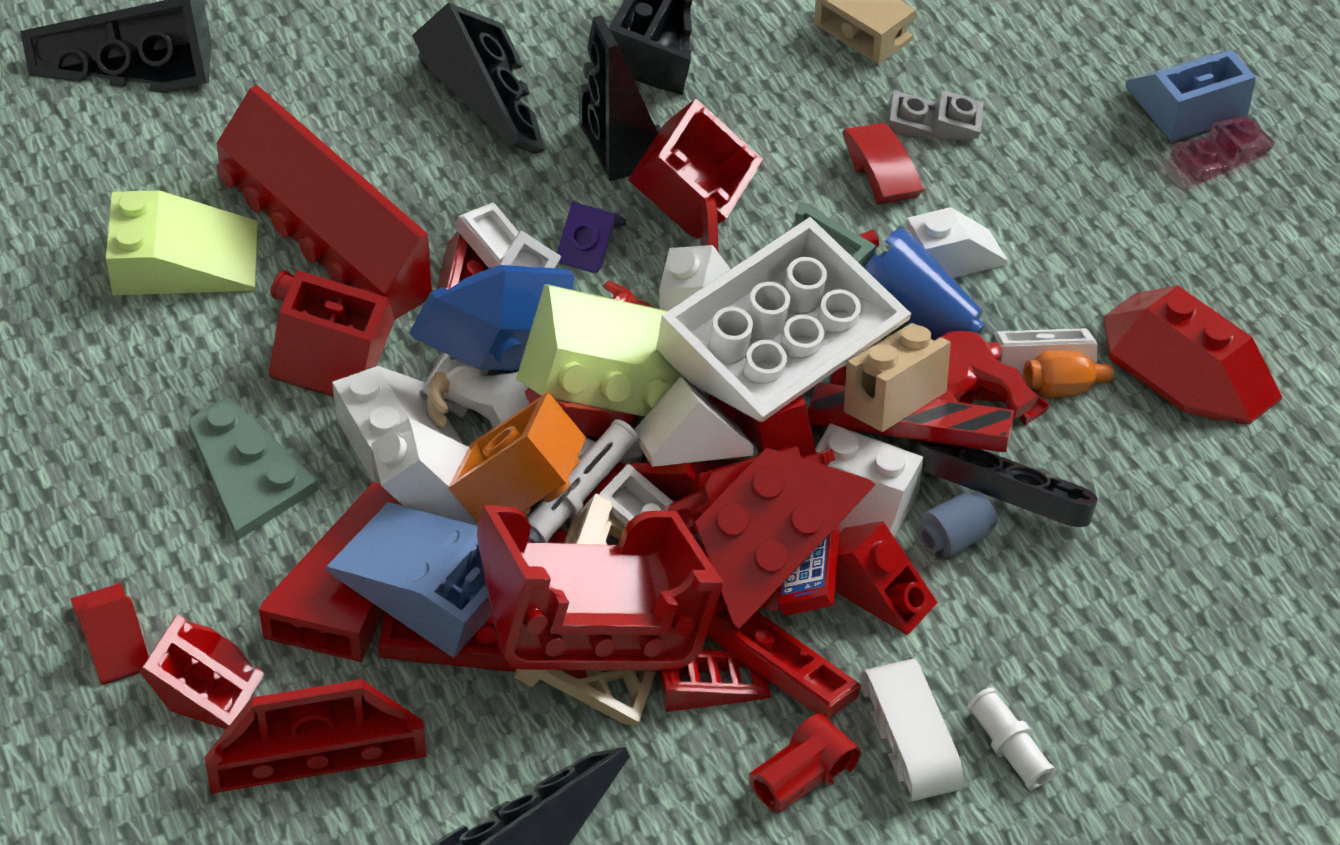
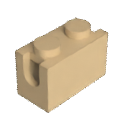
M815 0L814 24L875 63L880 64L913 40L914 35L907 31V27L915 19L916 9L901 0Z
M911 323L848 360L844 412L883 432L943 395L947 391L951 342L942 337L934 341L931 339V332L927 328Z

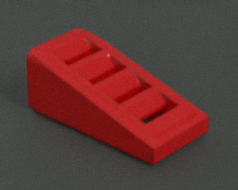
M701 650L698 657L691 664L681 669L657 670L666 712L770 699L771 694L768 681L749 667L753 684H742L739 668L749 666L729 651ZM728 669L731 683H722L719 670ZM708 672L710 683L701 682L699 673ZM688 675L689 682H681L679 676Z

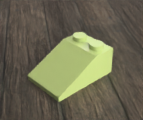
M160 190L112 192L106 250V263L112 296L255 291L258 221Z

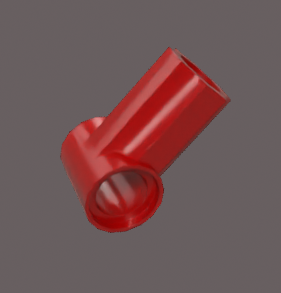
M821 713L815 714L806 719L797 728L788 746L749 773V785L754 790L756 796L771 811L781 813L822 782L831 786L835 783L832 779L845 769L851 772L860 760L861 749L826 716Z

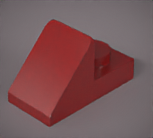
M118 583L71 598L75 616L100 684L104 685L139 674L149 656L132 599L126 596L122 584Z

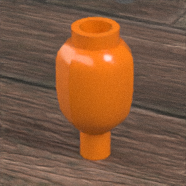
M1070 350L1044 351L1035 360H1027L1023 369V380L1027 387L1036 389L1044 398L1080 395L1088 391L1094 383H1111L1114 377V370L1111 364H1093L1086 355Z

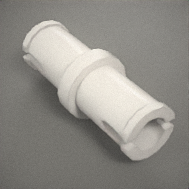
M993 687L982 690L970 700L967 709L977 718L992 739L991 748L998 757L1005 756L1025 782V786L1029 791L1050 782L1055 777L1057 770L1049 763L1032 740L1031 728L1025 721H1018Z

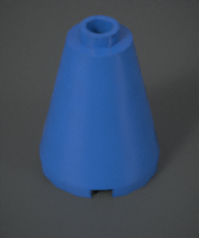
M902 227L893 231L885 240L886 243L892 246L888 252L883 251L880 255L875 253L864 269L911 313L910 319L898 328L902 329L911 323L923 326L931 332L932 340H936L949 331H970L980 335L985 326V323L979 320L983 310L910 232Z

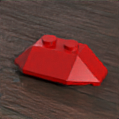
M1179 285L1134 293L1104 315V329L1109 359L1182 412L1215 420H1236V424H1251L1282 400V395L1253 337Z
M359 679L252 697L204 758L210 793L214 794L424 758L427 755L423 720L364 680Z

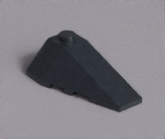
M164 0L20 31L29 75L82 81L87 76L108 78L110 79L109 85L122 87L125 86L127 81L150 84L149 90L161 92L209 83L212 40L204 0Z
M448 2L412 35L420 51L418 57L421 63L510 146L533 154L543 152L545 148L536 115L519 98V96H526L530 93L527 84L522 80L518 81L513 75L512 69L521 68L522 64L503 23Z
M601 15L592 19L587 46L591 62L584 63L583 73L585 78L588 79V83L580 85L579 124L608 180L613 181L631 176L661 130V127L654 125L618 44Z
M626 747L592 752L537 783L536 789L538 793H530L511 802L505 801L491 809L497 819L481 823L470 830L467 826L462 825L432 845H570L628 761L630 755Z

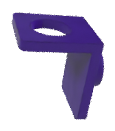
M572 201L557 250V254L561 256L558 263L591 273L599 272L614 224L624 226L626 219L615 213Z

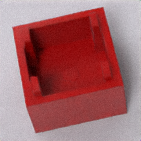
M695 98L665 122L628 181L687 234L699 239L703 199H715L717 221L720 224L731 213L763 159Z

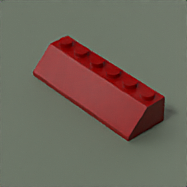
M255 85L250 88L216 143L219 158L216 168L222 182L228 188L237 187L244 194L247 204L254 212L259 213L263 211L270 217L279 235L284 238L292 237L299 244L304 257L311 263L318 261L324 266L332 281L387 297L394 320L426 302L430 292H432L428 233L261 87Z

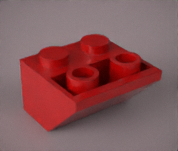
M297 270L279 311L268 373L269 377L334 397L332 382L377 366L395 321L389 299Z

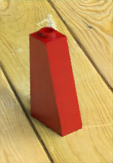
M372 482L262 602L259 614L263 639L358 662L363 661L384 614V610L326 572V566L387 502L402 505L381 486V483Z

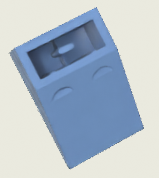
M387 502L326 566V572L453 658L492 616L477 541L476 525Z

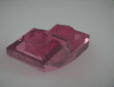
M1248 116L1214 122L1208 137L1174 144L1169 159L1196 185H1199L1260 158L1273 148L1275 142L1260 128L1256 121Z

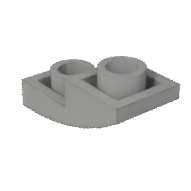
M893 90L888 102L886 124L894 134L953 140L977 139L981 133L984 102L941 90L936 102Z

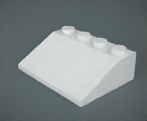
M809 217L661 315L656 350L689 383L752 418L763 422L841 368L848 360L862 353L910 319L911 313L823 228Z

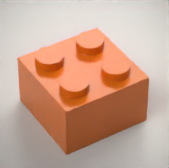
M547 392L473 441L448 489L477 523H479L483 505L515 507L527 516L531 510L530 507L541 499L549 503L567 490L570 485L568 478L571 471L580 462L578 455L586 437L551 394Z

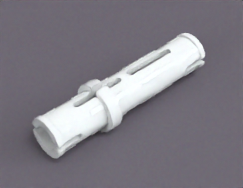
M619 419L614 420L608 430L581 457L576 468L571 471L568 478L570 485L567 490L549 503L543 500L527 518L531 526L530 542L548 543L552 535L568 518H574L583 508L582 502L610 473L630 448L637 444L639 437L629 424Z

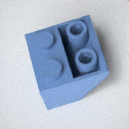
M1233 50L1201 56L1126 80L1125 87L1166 137L1173 142L1247 118L1256 76Z

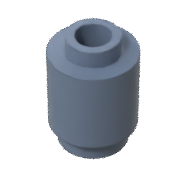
M978 491L972 494L963 492L924 512L921 515V526L918 529V533L927 551L932 554L938 552L946 559L987 538L990 530L997 525V516L991 502L984 494Z

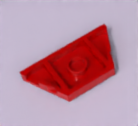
M766 447L695 521L693 526L701 548L705 550L707 558L724 582L721 596L729 614L728 620L730 625L736 632L759 610L876 484L870 479Z

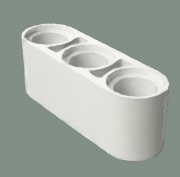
M913 658L862 670L861 688L863 696H869L875 711H872L871 715L881 739L887 738L893 753L888 754L899 782L905 781L911 796L906 797L907 801L913 802L962 790L964 776L958 752L917 660Z

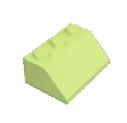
M544 284L516 380L541 396L549 392L554 399L646 417L682 375L656 350L661 315L666 313V310Z

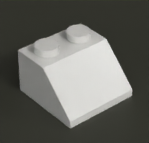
M380 366L332 382L336 419L370 478L376 483H380L371 443L408 418L463 444L445 414L444 416L447 419V426L445 428L435 425L428 416L426 408L428 397L420 392L425 382Z
M830 423L815 448L816 453L832 449L835 460L827 465L828 467L870 479L876 484L840 523V532L845 527L884 521L895 537L919 494L923 456Z

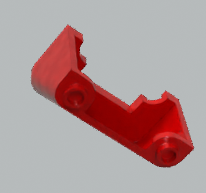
M483 505L477 526V541L497 642L504 657L511 666L522 670H677L691 664L698 657L724 582L677 511H647L634 516L624 528L619 545L528 543L531 526L522 511L510 506Z

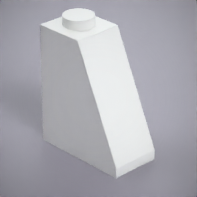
M408 418L371 443L381 486L403 506L478 526V523L448 489L469 447L411 418Z

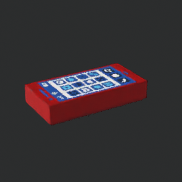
M840 524L779 587L778 606L785 616L834 606Z

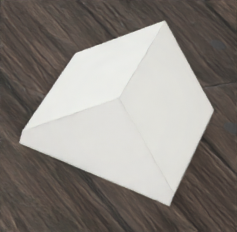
M682 376L679 377L635 428V432L639 437L637 443L652 467L753 456V445L733 418Z

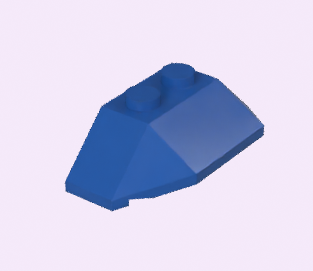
M497 265L463 279L449 290L442 287L430 292L409 333L416 340L478 370L519 371L544 284L574 290V274L569 269Z

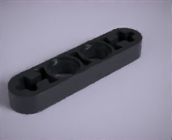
M915 439L911 441L909 452L923 456L922 471L1065 525L1086 527L1091 523L1098 498L1092 491L1082 486L983 449Z

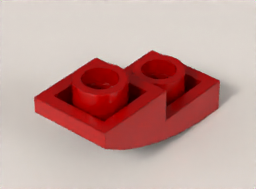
M885 122L843 130L842 135L856 173L865 171L877 205L918 197L923 192L924 188L908 153L898 137Z

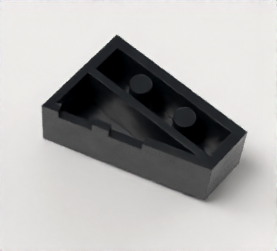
M692 0L623 1L609 26V30L618 44L634 80L657 89L683 95L691 63Z

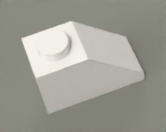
M951 207L907 218L906 230L912 234L952 278L1008 264L1007 258L990 230Z

